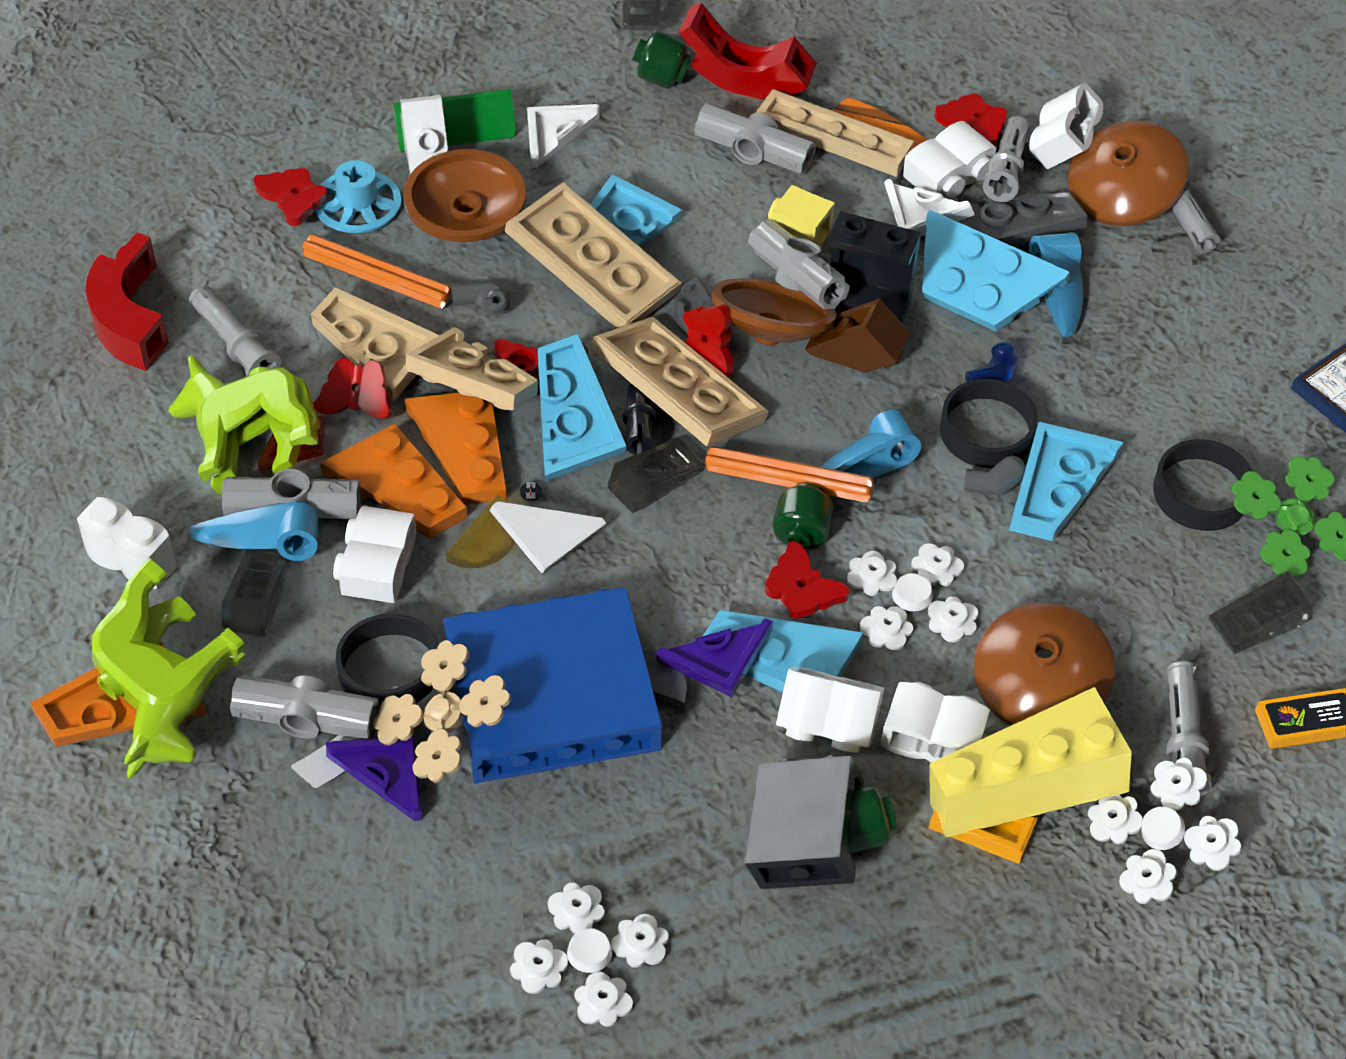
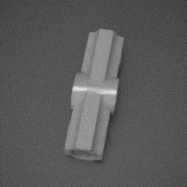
M705 103L700 110L695 124V135L731 148L738 160L749 165H757L762 160L805 175L811 166L816 150V143L779 130L777 123L770 116L763 113H753L746 118Z
M774 220L762 221L756 229L751 230L748 244L753 247L755 254L777 271L775 280L778 284L791 290L802 291L823 309H835L838 303L846 299L850 286L845 282L842 274L820 258L821 248L818 244L804 238L792 236Z
M292 468L281 470L272 478L226 477V479H223L222 486L223 516L270 505L304 502L316 509L318 518L356 519L361 508L360 480L309 479L301 470Z
M242 675L240 678H236L232 688L230 710L233 717L278 724L284 732L301 739L314 738L319 732L370 739V737H374L376 731L373 726V720L379 714L380 704L379 699L375 697L331 690L330 686L324 681L312 676H298L291 683Z

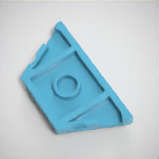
M929 210L927 213L922 287L924 299L997 332L1012 322L1018 313L1027 312L1040 303L1039 298L1058 285L1062 288L1071 279L1070 273L1067 270L932 210Z

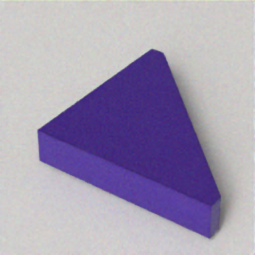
M763 619L760 624L735 631L727 629L695 638L696 642L671 649L661 647L656 653L657 662L732 698L772 632L773 621Z
M411 736L406 741L398 739L392 745H384L378 738L326 742V757L413 821H421L422 810L419 779L413 773V764L417 759L414 736Z

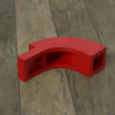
M701 2L689 8L679 30L685 42L696 52L691 66L714 85L734 94L757 99H766L772 89L787 95L796 94L808 89L817 66V62L795 36L767 47L751 46L736 40L724 30Z
M136 232L126 245L119 248L114 259L101 254L97 256L87 276L86 297L94 330L101 344L108 352L122 362L147 371L169 342L163 315L139 306L130 300L157 266L151 237Z

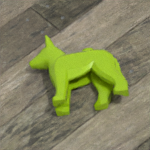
M189 355L190 378L185 383L180 394L169 406L168 411L176 419L196 416L197 428L205 448L204 462L198 467V475L205 482L211 478V488L217 494L222 495L223 479H226V477H237V460L240 445L264 433L269 428H271L278 444L277 456L272 465V472L275 474L284 469L295 468L302 444L311 446L318 444L317 430L320 428L321 422L314 410L308 385L303 379L291 374L283 367L273 369L257 367L250 371L249 376L224 384L210 372H207L195 356Z
M150 558L129 579L116 606L100 622L92 634V662L101 674L96 679L97 683L110 698L116 700L122 696L137 710L134 721L133 741L124 759V764H129L127 770L128 779L133 778L147 762L191 763L194 761L196 750L190 740L180 732L181 724L198 708L206 690L221 672L230 666L239 667L245 661V654L243 653L245 650L244 642L229 628L187 659L159 645L170 626L179 621L190 622L196 617V613L180 596L149 607V593L156 584L161 583L167 578V573Z

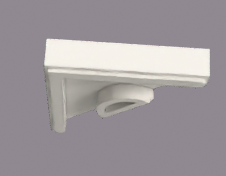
M599 104L527 107L531 168L539 167L598 120Z
M891 179L884 182L897 225L921 232V236L926 235V219L929 210L957 222L975 215L968 201L956 202L944 198L943 194L918 187L914 189L894 184Z
M499 501L493 504L489 510L541 573H544L600 531L606 524L604 519L600 517Z

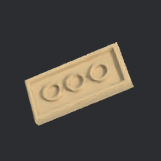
M564 182L506 223L505 232L616 328L643 320L680 290L682 282Z
M653 316L593 337L590 346L593 352L704 445H712L765 423L769 412L766 408Z

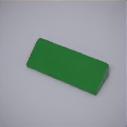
M511 89L441 97L447 146L507 139L516 136ZM393 103L399 149L405 151L400 115L401 103Z

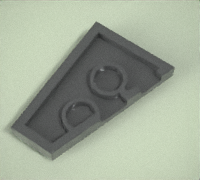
M1070 193L1021 195L1016 202H996L988 198V196L979 197V203H971L975 215L958 221L1008 245L1018 247L1028 245L1033 236L1070 233L1086 229L1088 215ZM946 198L958 202L957 198Z

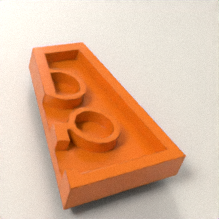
M460 393L404 399L408 415L411 420H415L423 440L428 448H432L440 462L441 470L464 505L507 500L492 402L476 396H465Z
M395 423L320 462L322 474L330 479L360 480L361 497L363 499L370 497L387 507L388 510L415 514L416 530L428 538L436 536L467 518V507Z
M160 641L159 645H161V646H163L164 648H166V647L164 646V644L162 643V641ZM97 668L30 702L32 711L55 747L134 730L137 710L122 696L114 700L101 689L96 680L101 675ZM202 701L188 718L206 714Z

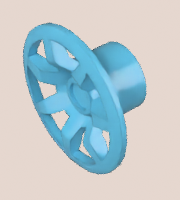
M351 160L341 164L336 169L335 175L327 178L320 184L335 198L322 204L319 209L315 210V213L324 224L338 231L348 233L370 232L387 225L395 218L401 207V194L397 185L390 178L375 172L369 163ZM388 188L394 197V201L383 198L379 194ZM374 205L380 210L390 211L384 217L377 220L371 206ZM341 207L344 208L340 222L331 219L326 214L335 213ZM355 212H361L364 220L368 223L364 225H350Z

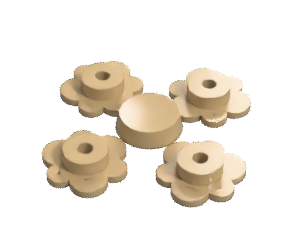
M448 640L441 642L437 649L427 651L421 659V666L425 670L421 676L422 682L429 686L432 685L438 692H442L428 702L424 713L418 705H415V698L410 694H405L400 699L397 696H389L383 700L380 706V714L373 720V726L378 730V740L384 745H392L398 739L401 741L408 740L413 734L414 727L419 725L424 718L425 725L433 732L428 737L427 742H421L416 747L415 753L418 758L413 764V773L422 779L428 777L434 783L440 782L444 778L445 773H454L461 766L462 757L458 753L462 745L461 740L456 736L450 737L449 733L461 725L464 716L468 717V723L473 727H479L483 722L488 726H493L502 720L504 715L503 707H506L511 701L510 693L505 690V681L497 675L490 676L485 682L482 680L474 681L470 686V693L466 694L461 700L456 694L446 692L453 686L456 680H460L465 676L467 668L464 664L469 658V650L464 645H453Z

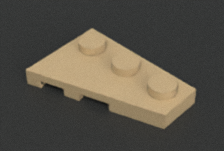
M336 287L311 313L312 325L355 365L364 367L369 361H376L384 366L388 381L385 388L388 389L389 398L393 402L417 375L405 370L406 354L440 336Z
M456 327L406 354L405 370L422 376L425 381L441 383L457 389L462 395L476 396L492 402L499 409L515 410L537 396L538 380L506 359L493 360L487 356L488 348L479 342L472 343L471 346L463 340L464 332Z

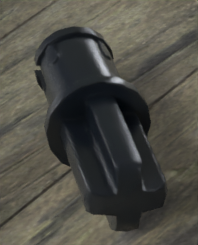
M630 384L627 388V408L623 412V422L627 426L626 449L631 454L637 455V442H641V455H646L654 447L653 426L657 421V413L653 408V401L633 384Z

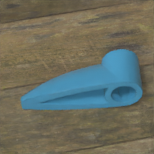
M1074 232L1033 236L1029 243V254L1070 273L1071 279L1068 284L1062 288L1058 285L1043 295L1062 337H1069L1075 334L1083 306V284L1079 266L1081 261L1080 240Z
M887 410L878 414L872 420L869 434L840 450L821 467L874 478L914 461L920 453L921 442L901 412Z
M289 502L250 509L191 526V539L215 546L236 549L277 548L280 555L292 561H303L312 557L317 550L318 513L313 506L304 502Z

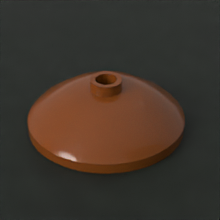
M1146 121L1115 123L1095 132L1090 147L1072 158L1068 169L1069 190L1072 197L1088 217L1095 221L1113 226L1141 224L1160 216L1180 198L1189 176L1187 153L1181 141L1171 131L1160 125ZM1129 156L1127 159L1120 160L1122 157Z
M475 149L451 150L428 158L411 172L404 186V205L411 221L425 233L451 242H476L505 231L506 223L522 212L526 203L525 182L518 169L509 161L496 154Z
M737 278L720 281L713 287L711 299L714 305H726L731 311V323L740 331L754 336L756 342L764 345L774 346L778 342L794 343L817 337L830 330L835 324V309H823L802 291L785 288L777 282Z
M1031 603L1016 607L1002 614L983 633L974 657L975 682L981 698L997 717L1009 725L1016 724L1093 687L1096 688L1102 701L1105 703L1114 682V654L1104 632L1085 614L1061 604ZM1047 649L1053 655L1049 658H1040L1036 653L1039 650Z

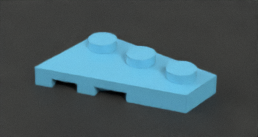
M613 174L590 204L639 247L678 222L683 211Z
M576 334L539 347L538 369L545 482L625 453L626 444L579 335Z
M1038 422L1009 531L1053 541L1121 454L1124 442Z
M719 610L703 635L706 636L727 629L735 631L760 624L763 619L773 621V630L746 676L781 692L784 690L788 669L792 666L841 677L862 644L863 632Z

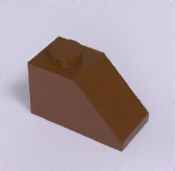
M879 298L836 314L834 326L824 334L810 338L805 350L812 356L867 373L881 367L889 368L896 364L903 355V347L910 332Z

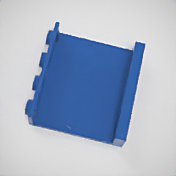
M626 587L613 590L601 589L590 594L572 597H554L547 601L525 605L511 604L501 609L477 613L465 612L454 617L443 618L445 640L450 641L453 645L462 644L469 650V658L464 664L467 672L462 679L456 680L459 699L461 700L466 694L470 693L469 689L474 681L482 680L485 682L487 678L493 675L500 676L505 681V690L511 695L510 703L503 707V718L496 725L488 726L483 722L481 726L473 727L468 723V717L464 716L463 720L469 745L470 765L474 784L661 750L662 724Z

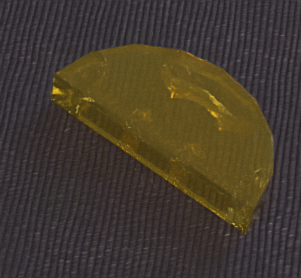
M498 494L447 551V563L462 568H481L496 563L507 555L515 541L489 510L497 501L509 502Z

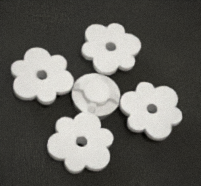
M930 543L922 545L919 548L918 556L914 557L911 562L912 568L918 571V574H906L898 580L894 575L896 570L895 563L890 560H884L882 554L877 551L866 552L862 559H851L849 563L851 571L847 575L849 586L854 589H863L870 596L878 594L879 590H892L893 600L899 606L890 607L887 610L880 606L874 607L871 610L870 616H866L861 620L860 631L869 637V643L873 647L879 648L885 645L890 650H900L905 646L906 637L913 633V625L906 621L907 614L905 610L920 611L928 607V615L931 618L929 621L930 630L935 633L941 632L943 639L948 642H958L963 638V635L975 633V621L978 617V610L974 605L961 603V600L954 596L948 597L945 602H932V585H935L937 582L943 586L951 585L954 577L959 576L963 572L964 563L960 558L954 556V550L951 547L943 546L938 548Z
M1180 758L1175 764L1171 761H1163L1155 767L1154 775L1156 781L1151 785V792L1155 797L1161 798L1164 807L1151 809L1145 814L1144 818L1136 811L1138 808L1136 800L1129 796L1122 799L1120 794L1099 799V805H1093L1088 810V817L1092 821L1090 832L1095 840L1105 842L1111 839L1115 844H1123L1127 841L1128 834H1135L1141 830L1144 841L1154 848L1146 851L1142 857L1138 855L1129 857L1126 862L1128 870L1124 871L1119 879L1121 888L1126 893L1134 894L1135 900L1140 904H1147L1152 898L1156 901H1165L1171 897L1173 893L1171 881L1175 879L1177 871L1172 864L1166 863V858L1160 850H1168L1177 846L1183 837L1185 844L1191 849V860L1198 865L1206 862L1207 866L1215 871L1225 869L1230 863V856H1236L1241 852V844L1236 839L1239 830L1237 824L1231 819H1221L1217 822L1214 817L1205 816L1200 820L1199 826H1193L1185 832V823L1182 817L1175 811L1182 809L1185 803L1188 805L1197 804L1201 798L1199 791L1205 788L1208 781L1206 773L1200 768H1193L1191 761L1187 758ZM1211 839H1216L1215 842L1209 843ZM1151 873L1150 877H1145L1146 874Z
M568 883L564 886L563 892L554 893L548 899V909L555 915L554 925L561 930L570 928L575 934L569 943L567 955L561 950H553V945L549 940H540L536 945L530 942H523L514 950L516 962L511 965L510 974L514 979L521 980V986L524 991L530 994H537L545 986L555 988L561 983L560 973L566 970L569 960L575 969L585 973H592L586 980V986H580L575 991V1000L579 1003L577 1009L579 1019L586 1024H594L599 1021L602 1026L611 1027L617 1022V1017L626 1016L631 1012L633 1001L631 996L625 993L626 983L623 979L613 978L610 980L607 974L598 971L608 965L612 958V952L618 957L626 958L628 965L634 968L642 966L644 962L650 965L661 963L665 958V947L663 945L668 941V932L664 928H657V921L653 916L641 914L633 922L630 920L621 921L618 925L619 934L612 939L610 944L604 933L597 929H592L593 922H598L604 917V908L600 905L602 899L600 890L591 885L580 888L576 883Z

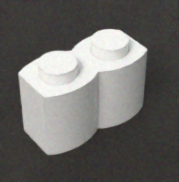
M1086 82L1047 102L1041 110L1040 126L1035 128L1031 134L1030 151L1034 158L1040 161L1047 170L1086 151L1093 141V126L1097 125L1101 120L1103 101Z
M959 121L944 129L935 139L924 141L912 149L905 156L903 177L915 187L943 194L944 198H955L962 192L965 185L972 184L978 180H984L988 173L989 160L996 153V147L966 122Z
M97 497L77 518L86 553L98 565L111 570H122L128 580L149 558L167 573V578L177 568L170 536L166 529L152 519L133 516L129 509L120 502L109 498ZM165 578L161 583L156 584L153 589L157 590L165 582L167 578Z
M362 506L356 519H349L345 534L347 547L344 553L337 554L333 570L334 579L340 582L341 595L389 603L396 602L402 586L405 569L415 544L417 534L415 514Z
M792 666L787 672L776 725L787 728L785 735L791 738L813 741L814 735L833 739L831 746L836 749L858 753L860 746L869 747L872 744L884 688L816 670Z
M899 682L884 725L880 745L898 755L915 759H926L932 763L981 740L990 709L968 696H944L925 683Z

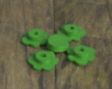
M1295 456L1288 463L1290 472L1286 475L1285 480L1289 486L1294 487V492L1298 499H1287L1281 503L1279 497L1274 493L1276 490L1275 484L1271 480H1263L1254 471L1246 472L1241 480L1236 481L1232 485V492L1236 495L1234 506L1238 512L1242 514L1251 513L1258 520L1264 519L1268 513L1276 512L1275 521L1282 533L1271 532L1267 535V544L1261 548L1260 556L1265 563L1273 565V570L1277 575L1284 576L1289 573L1292 576L1299 577L1307 571V562L1305 560L1309 558L1310 551L1308 547L1301 545L1300 536L1309 533L1313 528L1315 533L1321 538L1320 547L1322 550L1333 552L1336 558L1346 561V518H1343L1338 512H1331L1327 518H1321L1315 523V515L1312 509L1305 503L1314 498L1324 500L1329 495L1328 488L1334 483V475L1330 470L1322 468V463L1318 458L1310 457L1306 460L1301 456Z

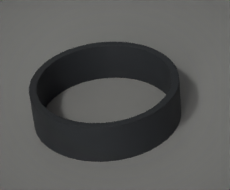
M995 379L971 380L954 388L946 397L940 421V435L944 445L958 459L977 467L993 468L1007 456L1014 455L1022 459L1028 453L1035 436L1037 411L1031 399L1022 390L1010 383ZM970 400H996L1017 410L1025 419L1029 432L1019 442L1001 448L981 447L961 438L951 427L948 415L955 407Z
M1206 439L1187 440L1169 448L1159 461L1153 482L1154 497L1160 509L1176 523L1194 530L1215 531L1225 529L1237 523L1244 514L1238 512L1235 506L1225 510L1205 511L1190 507L1179 501L1166 487L1163 472L1177 462L1201 459L1225 467L1238 480H1241L1246 472L1252 471L1246 459L1231 447Z
M388 613L368 617L353 625L343 635L336 650L338 675L344 692L378 698L380 706L383 700L389 696H397L400 699L403 695L410 694L415 698L416 704L430 694L434 688L432 685L429 686L423 683L421 676L401 687L375 689L357 683L344 670L348 658L355 649L363 643L381 636H407L420 641L429 650L437 649V638L425 623L408 615Z

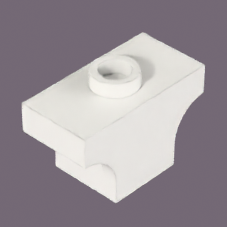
M440 95L400 100L404 146L410 174L423 161L448 151Z

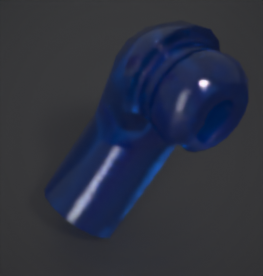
M1007 342L995 344L991 350L993 358L989 361L988 366L966 371V382L976 379H995L1008 382L1017 366L1018 358L1014 355V346Z

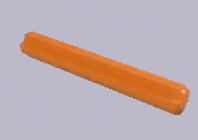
M315 234L309 235L303 243V255L314 261L440 309L445 308L451 300V287L444 283Z
M717 446L709 448L705 459L707 470L720 474L785 487L809 483L820 487L827 495L865 503L870 502L874 493V479L869 476Z

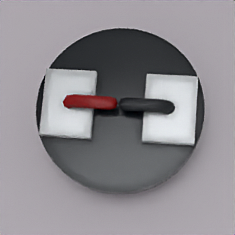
M526 482L520 488L521 497L528 501L537 500L542 494V488L535 482Z

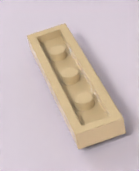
M772 89L756 111V113L770 116L777 123L779 130L816 143L817 148L895 177L898 176L904 167L905 156L914 147V141L774 89Z

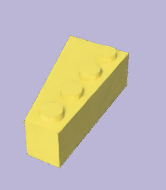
M1093 687L929 763L930 805L933 811H937L941 828L947 838L967 833L969 830L983 829L1127 793L1130 787L1132 751L1096 688Z

